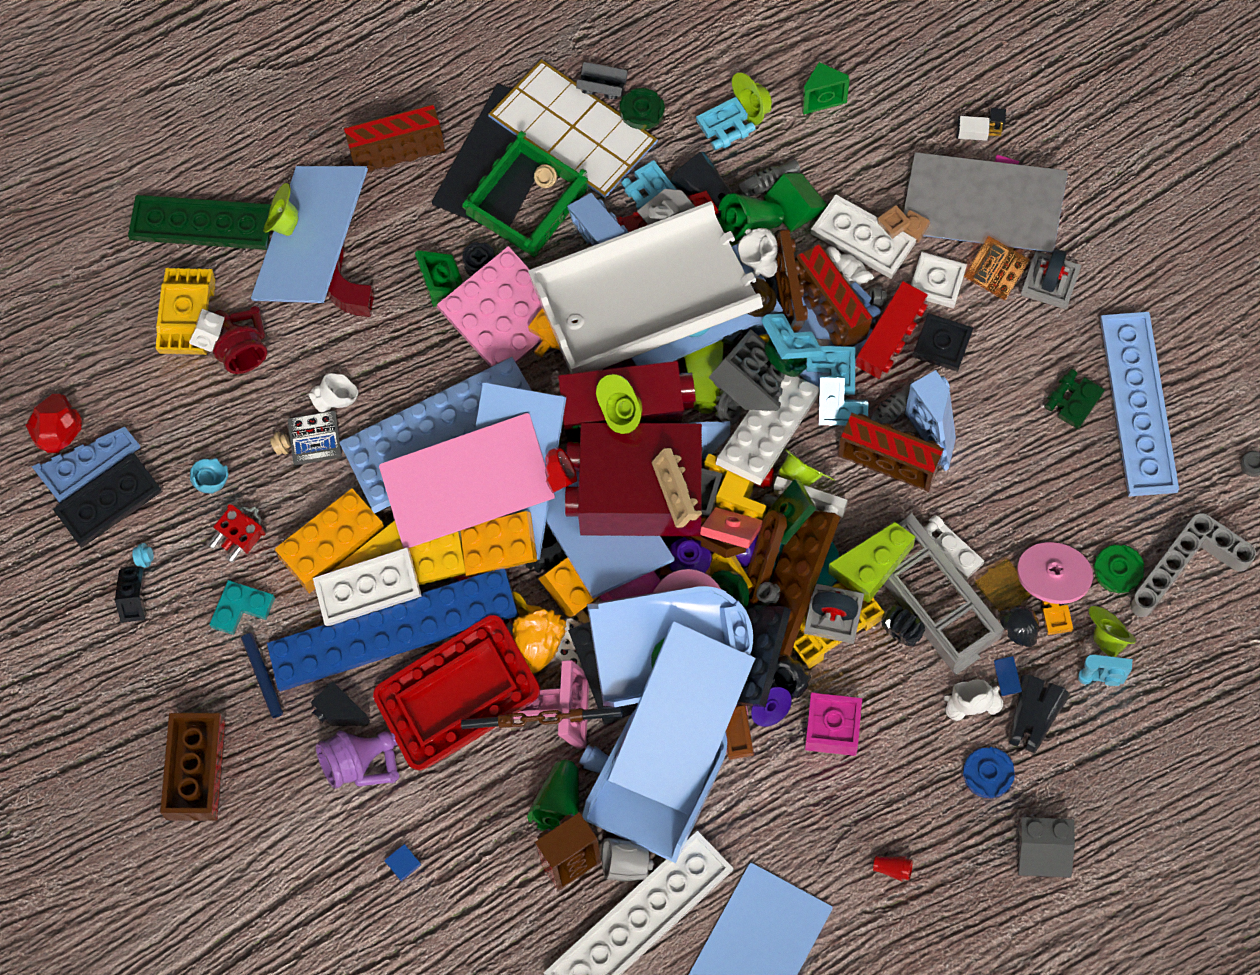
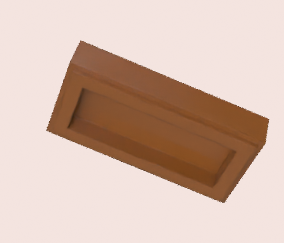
M739 705L735 707L725 731L729 760L754 756L747 709L745 705Z

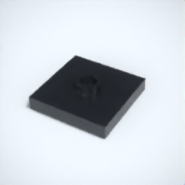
M928 313L912 357L958 372L971 338L973 327Z

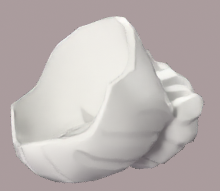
M327 373L322 379L321 384L312 388L309 397L315 408L322 413L327 412L331 407L343 408L353 404L359 392L357 387L344 374Z

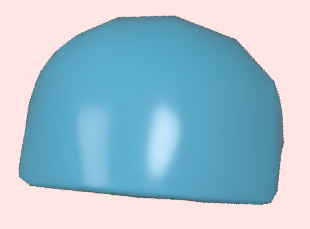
M217 458L201 459L195 462L190 469V481L202 493L213 494L220 491L228 479L227 465L223 466Z

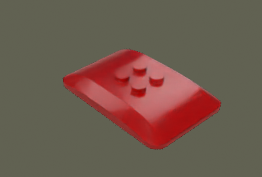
M490 615L376 686L373 698L388 728L395 735V741L407 764L412 769L421 771L443 760L495 728L462 729V719L495 717L499 714L518 713L539 697L540 686L504 621L496 615Z

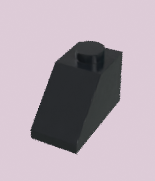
M333 681L310 702L314 708L312 714L321 723L326 721L330 726H367L370 723L367 714Z

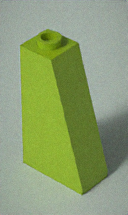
M721 340L683 357L686 373L692 372L696 398L694 410L704 414L717 411L714 406L717 405L716 397L720 394V388L714 384L709 376L723 361L724 342Z

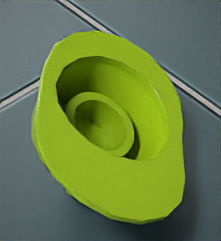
M738 72L732 78L734 94L748 114L746 121L758 125L762 122L764 115L771 111V95L761 84L754 83L747 74Z
M284 183L273 198L269 216L263 229L265 233L272 230L279 234L290 236L297 225L298 210L289 201L291 188L288 183Z
M615 374L605 376L598 383L596 390L597 400L605 420L613 431L621 434L630 433L640 423L642 403L625 378Z
M785 448L788 455L779 470V475L782 478L790 481L797 479L808 487L823 475L835 481V479L806 465Z
M1091 606L1088 609L1091 619L1096 624L1093 640L1108 656L1116 657L1128 644L1136 643V638L1111 612L1098 606Z

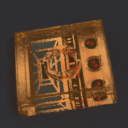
M988 236L964 278L1006 301L1030 259Z

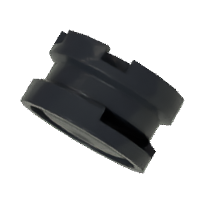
M478 241L466 246L462 259L467 274L469 276L474 275L495 257L494 249L485 242L478 243Z

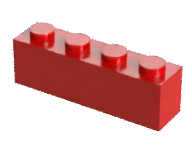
M903 281L859 352L855 366L878 379L881 378L884 372L888 374L895 362L891 359L895 353L899 355L906 344L903 341L906 334L911 336L916 328L917 323L914 322L917 316L922 317L928 307V304L925 303L928 294Z

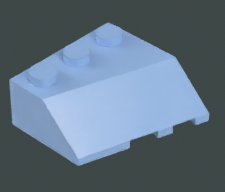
M935 370L910 385L905 415L924 441L936 442L940 447L944 448L940 465L946 471L950 467L956 435L950 386L944 376L940 377Z

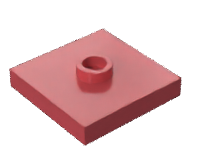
M715 507L702 525L700 534L749 548L759 533L763 520Z

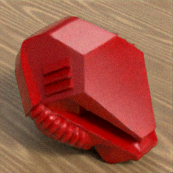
M51 394L34 408L27 424H25L35 446L47 453H59L82 430L81 415L76 409L71 408L72 406L65 395Z

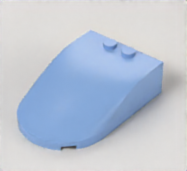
M690 587L587 604L603 706L619 707L639 703L652 671L651 654L655 646L663 638H666L672 621L679 622V624L747 655H750L752 651L753 630L746 610L739 601H736L726 591L715 587Z
M634 710L586 800L582 817L593 825L676 863L722 766L727 751V736L725 733L691 816L685 815L681 811L618 784L610 783L607 780L634 715Z

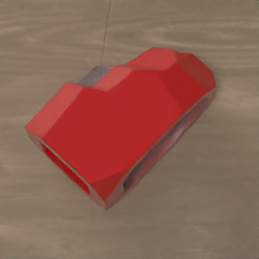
M561 448L551 449L545 457V474L547 476L546 483L551 492L554 493L577 482V475L567 454Z

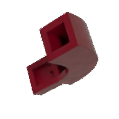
M342 246L327 296L334 305L344 312L356 316L371 317L374 302L372 286L353 284L341 276L345 253L344 246Z

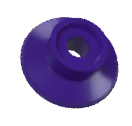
M683 537L673 542L669 547V551L674 557V561L668 564L672 572L690 569L705 573L710 567L711 552L702 547L699 540H688ZM691 553L693 557L687 558L685 554Z
M772 687L766 708L752 706L751 715L753 721L762 727L772 726L780 722L790 710L792 703L790 693L784 688Z

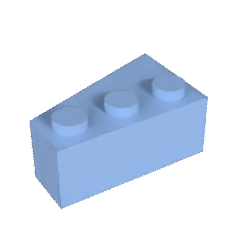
M592 193L567 206L572 223L587 244L591 243L594 246L628 233L624 225L620 226L615 215L612 212H607L601 199L597 200Z

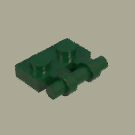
M1070 369L1066 375H1062L1056 390L1051 391L1048 395V401L1044 407L1048 411H1053L1056 406L1062 409L1058 418L1079 430L1103 396L1105 389L1085 377L1080 384L1076 383L1074 379L1078 373L1074 369ZM1067 390L1073 393L1068 401L1063 398Z

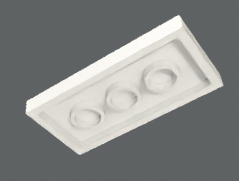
M838 195L833 197L811 229L812 235L842 252L854 256L857 260L892 279L916 244V239L905 232H901L892 239L877 223L878 217Z
M408 548L313 578L324 624L327 627L422 597Z

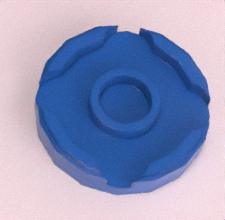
M979 748L968 756L963 767V778L966 786L972 793L981 798L993 799L1002 796L1010 789L1015 777L1014 765L1010 757L998 748Z

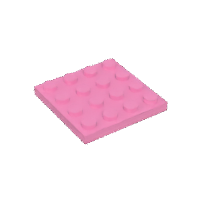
M509 246L437 304L439 311L490 367L510 357H513L517 363L542 342L538 336L528 330V326L542 309L528 273L530 269Z

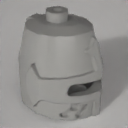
M613 838L603 840L602 868L604 879L635 881L647 878L648 870L652 871L653 860H649L648 849L629 840Z

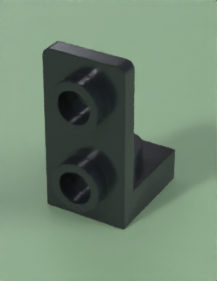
M128 567L119 570L115 603L121 623L146 620V610L141 595L144 578L143 567Z

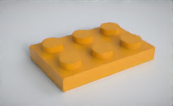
M524 511L496 518L460 531L465 572L468 577L537 561L531 512Z

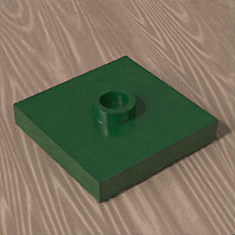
M797 479L791 482L766 512L767 514L769 511L774 510L785 515L787 527L783 534L782 544H787L816 510V506L802 482Z

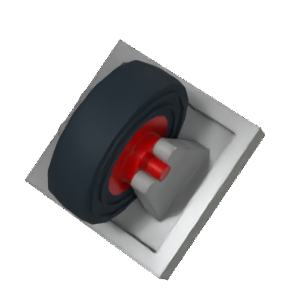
M1055 249L1052 256L1036 251L1021 295L1067 309L1082 265L1066 261L1067 252Z
M816 584L810 601L804 634L854 644L864 593Z

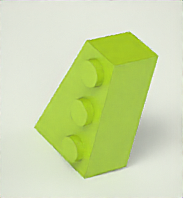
M894 522L831 562L828 574L851 591L864 593L863 599L869 603L914 547L916 536Z

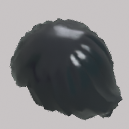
M1021 605L1005 607L1000 611V623L1007 630V636L1011 641L1025 647H1032L1037 644L1039 622L1035 611Z

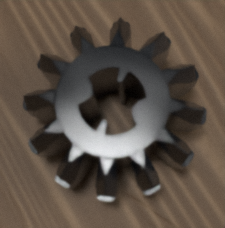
M892 606L881 621L883 629L894 639L898 640L899 643H903L906 646H914L920 641L923 636L922 634L925 632L924 623L913 613L901 606Z

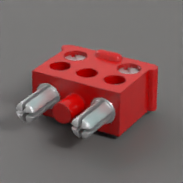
M229 504L227 511L213 527L217 533L207 545L211 549H215L223 537L226 538L221 545L223 549L228 551L233 544L235 545L226 557L231 563L235 561L242 551L248 554L261 536L266 535L265 530L260 525L259 510L254 506L252 508L241 507L237 509L232 504ZM242 511H254V516L258 521L255 522Z

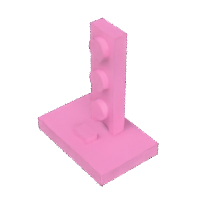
M572 660L562 661L560 689L540 690L539 697L518 713H524L526 716H537L540 712L547 710H559L561 713H569L572 708L588 709L589 684L583 669ZM545 714L543 716L555 717L557 714ZM562 719L558 724V736L576 749L586 748L588 720L571 723L570 719Z

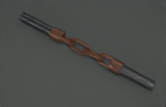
M622 707L572 708L569 713H561L559 710H547L540 712L537 716H526L524 713L499 714L495 717L462 719L461 727L462 729L498 726L499 728L522 727L527 722L539 721L543 725L558 724L562 719H570L571 723L588 719L622 717L623 710ZM557 714L555 715L557 720L543 721L545 720L543 715ZM522 716L520 718L522 723H514V717Z

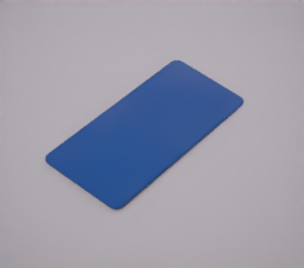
M1014 657L995 660L994 664L1001 695L1006 696L1021 692Z

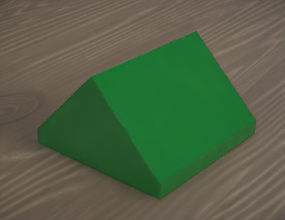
M819 62L804 86L803 115L846 104L850 81L849 76Z
M802 173L783 174L764 196L765 201L781 206L784 212L782 223L790 233L822 214L828 206Z
M420 250L415 252L418 268L432 306L436 307L439 302L463 284L453 255Z

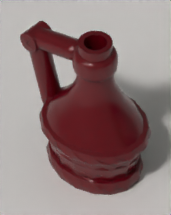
M253 306L250 310L230 315L223 310L215 311L214 314L224 317V322L219 338L213 347L214 358L222 362L224 368L232 374L247 373L261 365L266 359L268 352L266 345L261 342L265 338V331L259 307ZM252 319L254 327L240 326L232 322Z

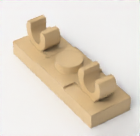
M667 448L659 453L652 461V465L675 526L684 527L690 520L698 519L702 512L694 510V506L698 501L689 497L687 484L682 476L685 468H679L677 465L681 457L673 455L672 449Z

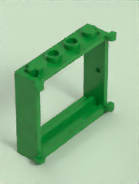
M520 131L517 135V140L510 143L506 148L505 155L495 161L488 176L485 175L480 180L478 189L468 195L462 208L466 209V215L535 258L569 215L567 206L581 199L588 190V178L585 177L586 170L581 169L578 173L525 140L526 133ZM521 153L540 165L552 166L559 177L571 183L528 238L478 207Z

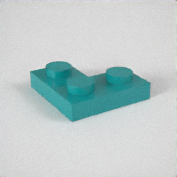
M228 580L209 625L213 629L234 635L243 613L267 620L275 596Z

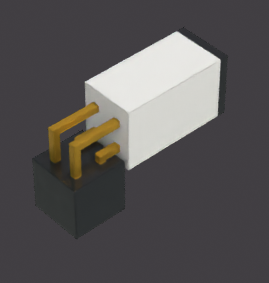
M991 108L989 118L958 116L956 139L987 141L988 136H1001L1006 123V109Z

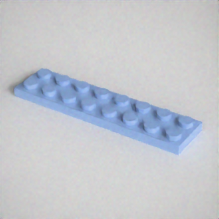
M1150 313L1101 315L1100 323L1128 497L1178 493L1179 485Z

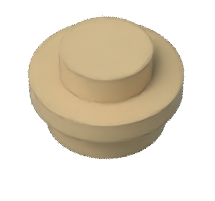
M550 165L539 166L534 173L535 182L542 188L552 187L557 181L556 170Z
M279 431L274 433V436L270 438L274 451L278 455L282 453L284 455L288 454L289 447H291L288 436L286 434L282 435Z

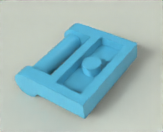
M1089 655L1084 663L1085 668L1081 669L1078 674V680L1082 684L1101 681L1109 686H1119L1124 684L1131 672L1133 659Z

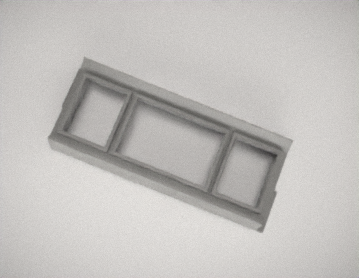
M911 513L899 525L916 536L915 539L923 549L899 564L884 585L902 608L913 613L924 623V636L953 673L957 675L980 659L978 655L980 652L1001 639L1004 628ZM928 555L966 601L965 604L936 624L898 577V575ZM972 609L989 630V633L958 653L941 630Z

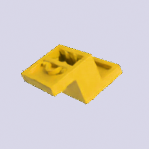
M708 453L705 460V469L722 473V484L716 496V507L763 520L766 515V505L749 499L754 488V482L716 465L717 456Z

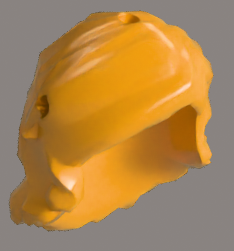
M536 609L533 613L518 617L513 622L512 637L533 673L541 671L559 651L558 647L562 638L565 636V632H567L565 630L567 627L566 621L560 619L561 615H555L554 610Z

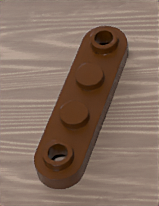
M774 510L769 511L763 519L748 567L747 576L753 584L748 589V605H761L762 601L757 598V589L762 583L769 582L783 534L787 527L785 515Z

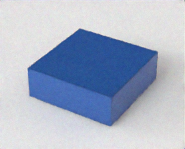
M405 844L384 860L401 882L421 866V863Z

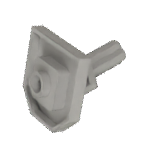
M664 189L637 212L650 225L695 208V206L681 190Z

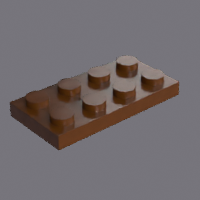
M789 230L780 231L776 238L778 251L775 259L778 268L775 277L780 305L783 309L782 314L785 315L794 333H798L808 319V311L802 302L804 289L802 283H799L798 280L800 268L799 262L795 261L794 258L795 240L791 238Z

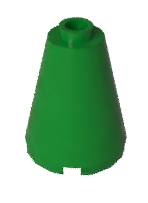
M738 193L727 194L722 199L718 211L722 210L721 218H718V222L723 232L731 231L735 241H739L746 236L745 232L748 228L750 230L758 228L771 230L779 227L784 219V212L779 204Z
M561 760L554 764L528 811V821L532 823V820L538 823L537 828L542 831L549 828L552 831L560 825L559 822L565 816L579 813V769L570 760Z

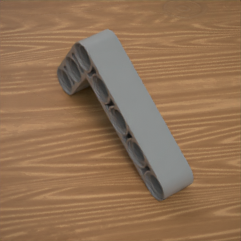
M1202 513L1196 514L1136 592L1131 602L1132 612L1139 617L1150 615L1200 547L1233 570L1240 572L1250 567L1256 556L1255 548L1210 516ZM1194 525L1202 526L1205 531H1198ZM1216 539L1223 540L1226 546L1219 545ZM1181 544H1188L1191 550L1183 549ZM1237 554L1245 555L1247 560L1239 559ZM1166 562H1173L1178 568L1172 569ZM1158 580L1164 587H1157L1152 581ZM1138 599L1147 600L1150 606L1141 605Z

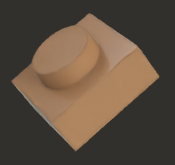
M896 205L877 218V223L892 239L911 226V221Z
M909 210L906 217L911 221V226L903 232L914 237L916 242L919 243L930 225V220Z

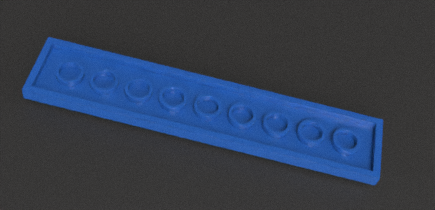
M506 569L493 570L422 593V597L328 627L322 625L267 643L278 690L280 692L457 636L490 615H496L503 621L519 616Z

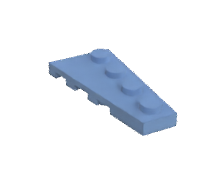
M123 427L97 438L96 442L86 446H78L74 448L75 451L63 456L61 454L51 458V461L42 465L40 463L36 464L32 468L58 502L62 503L141 447L126 427Z

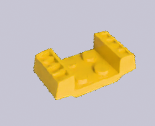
M165 268L156 325V350L160 354L207 355V350L194 346L189 342L201 310L208 311L209 298L215 294L216 280L213 269Z
M837 583L834 586H832L834 588L851 591L842 583ZM874 598L869 603L863 599L857 632L862 628L866 631L883 618L885 612ZM809 602L793 648L810 669L823 661L824 654L842 641L804 634L810 606Z

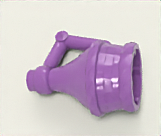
M339 730L326 742L319 741L316 744V753L320 766L333 788H340L344 783L355 782L357 786L395 783L399 779L393 751L397 743L395 735L391 732L385 731L379 733L377 737L364 738ZM383 751L387 773L364 776L371 761Z

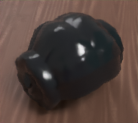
M780 656L771 688H784L790 693L791 698H799L807 689L811 675L805 672L803 664L798 660H794L790 656Z

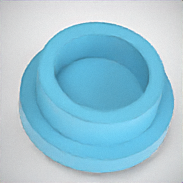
M140 543L138 547L133 548V560L137 566L149 567L154 559L153 550L146 543Z

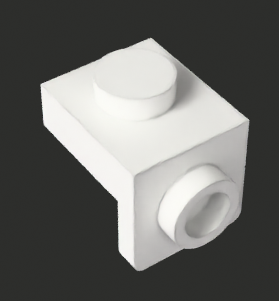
M202 309L189 343L211 352L219 338L224 317Z

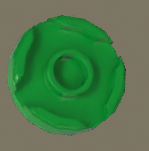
M1115 544L1101 550L1095 559L1093 570L1096 580L1103 588L1118 594L1127 593L1135 589L1143 579L1144 562L1139 553L1130 546Z

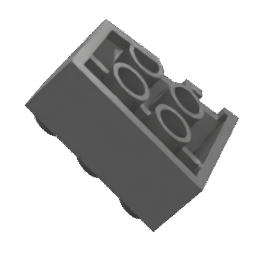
M751 329L713 371L709 378L745 410L778 411L781 406L779 397L783 392L781 382L784 380L785 374L772 365L765 353V341Z

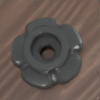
M881 286L870 288L868 293L871 297L870 305L881 309L887 302V292L882 290Z
M764 582L757 589V598L762 601V605L770 606V604L778 601L780 587L777 584Z

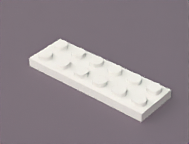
M785 375L784 380L781 382L783 392L779 397V402H781L780 409L778 411L749 410L717 457L716 465L761 485L819 396V387L799 377Z

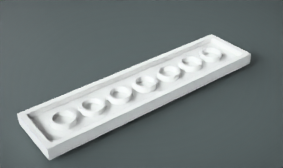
M698 831L695 832L686 841L676 863L666 859L543 974L622 975L733 871V867Z

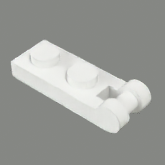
M933 515L929 519V523L923 526L965 580L984 564V560L951 531L939 516ZM935 530L941 534L937 539L932 535Z

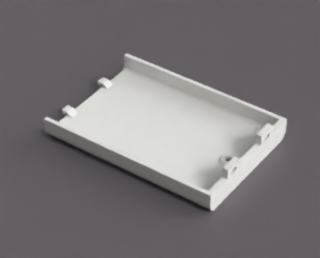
M712 201L528 271L536 295L571 374L601 370L763 308L760 294L755 293L750 283L756 282V278L752 272L745 274L729 243L730 240L731 242L735 241L731 231L723 232L716 218Z

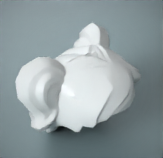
M748 228L745 232L746 236L738 244L740 260L746 266L754 269L753 274L755 277H758L759 274L765 278L774 276L778 268L775 259L778 251L775 235L767 228L755 230Z
M835 247L827 248V255L838 270L843 273V277L849 285L856 282L860 286L862 283H867L874 278L869 271H866L864 264L854 256L849 254L841 255Z
M980 679L955 684L952 695L944 696V700L948 701L946 707L947 716L954 721H959L965 715L981 714L985 711L995 715L1003 707V699L998 693L1000 688L998 686L992 688L985 680Z

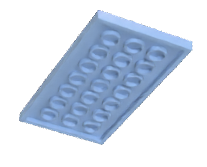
M513 357L340 441V445L374 514L391 506L379 465L474 432L483 382L532 391Z

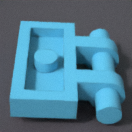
M737 97L696 116V122L707 139L714 135L717 136L718 139L711 142L714 150L721 147L726 148L731 145V142L739 138L744 139L749 136V133L755 131V126L752 122L746 125L743 124L742 121L747 119L748 114ZM732 126L735 127L736 130L728 134L724 131Z
M654 160L635 171V177L637 178L635 182L632 183L629 178H625L621 182L628 197H632L637 203L636 207L638 210L664 189L677 190ZM643 188L649 194L645 198L639 192Z

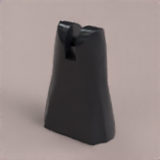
M704 151L698 152L675 171L670 180L673 185L690 196L707 191L717 209L727 194L734 193ZM722 210L718 211L719 213L716 214V216H718L719 218H721Z
M1022 675L1020 679L1022 691L1017 695L1008 743L1018 747L1020 740L1024 737L1023 733L1026 732L1030 734V737L1028 736L1025 750L1035 754L1070 694L1065 688L1053 683H1049L1047 688L1043 687L1044 680L1032 675Z

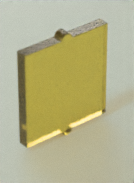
M1008 559L1001 562L995 568H989L988 573L975 581V585L999 613L1005 607L1021 605V602L1031 596L1022 586L1017 570Z

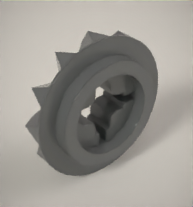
M721 390L720 396L716 397L717 405L714 407L717 411L715 417L718 418V422L730 421V426L738 421L742 407L726 392Z

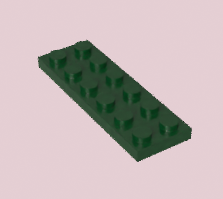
M136 195L128 238L133 241L267 250L270 231L265 233L263 229L269 216L271 204Z

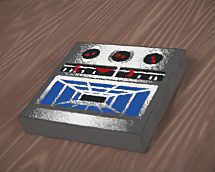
M336 411L288 418L294 466L342 458Z

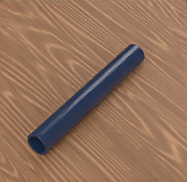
M252 633L245 634L241 637L268 710L272 718H278L284 713Z

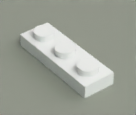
M777 476L773 494L779 498L792 481ZM803 485L816 509L823 512L836 513L840 517L844 516L847 506L846 499Z

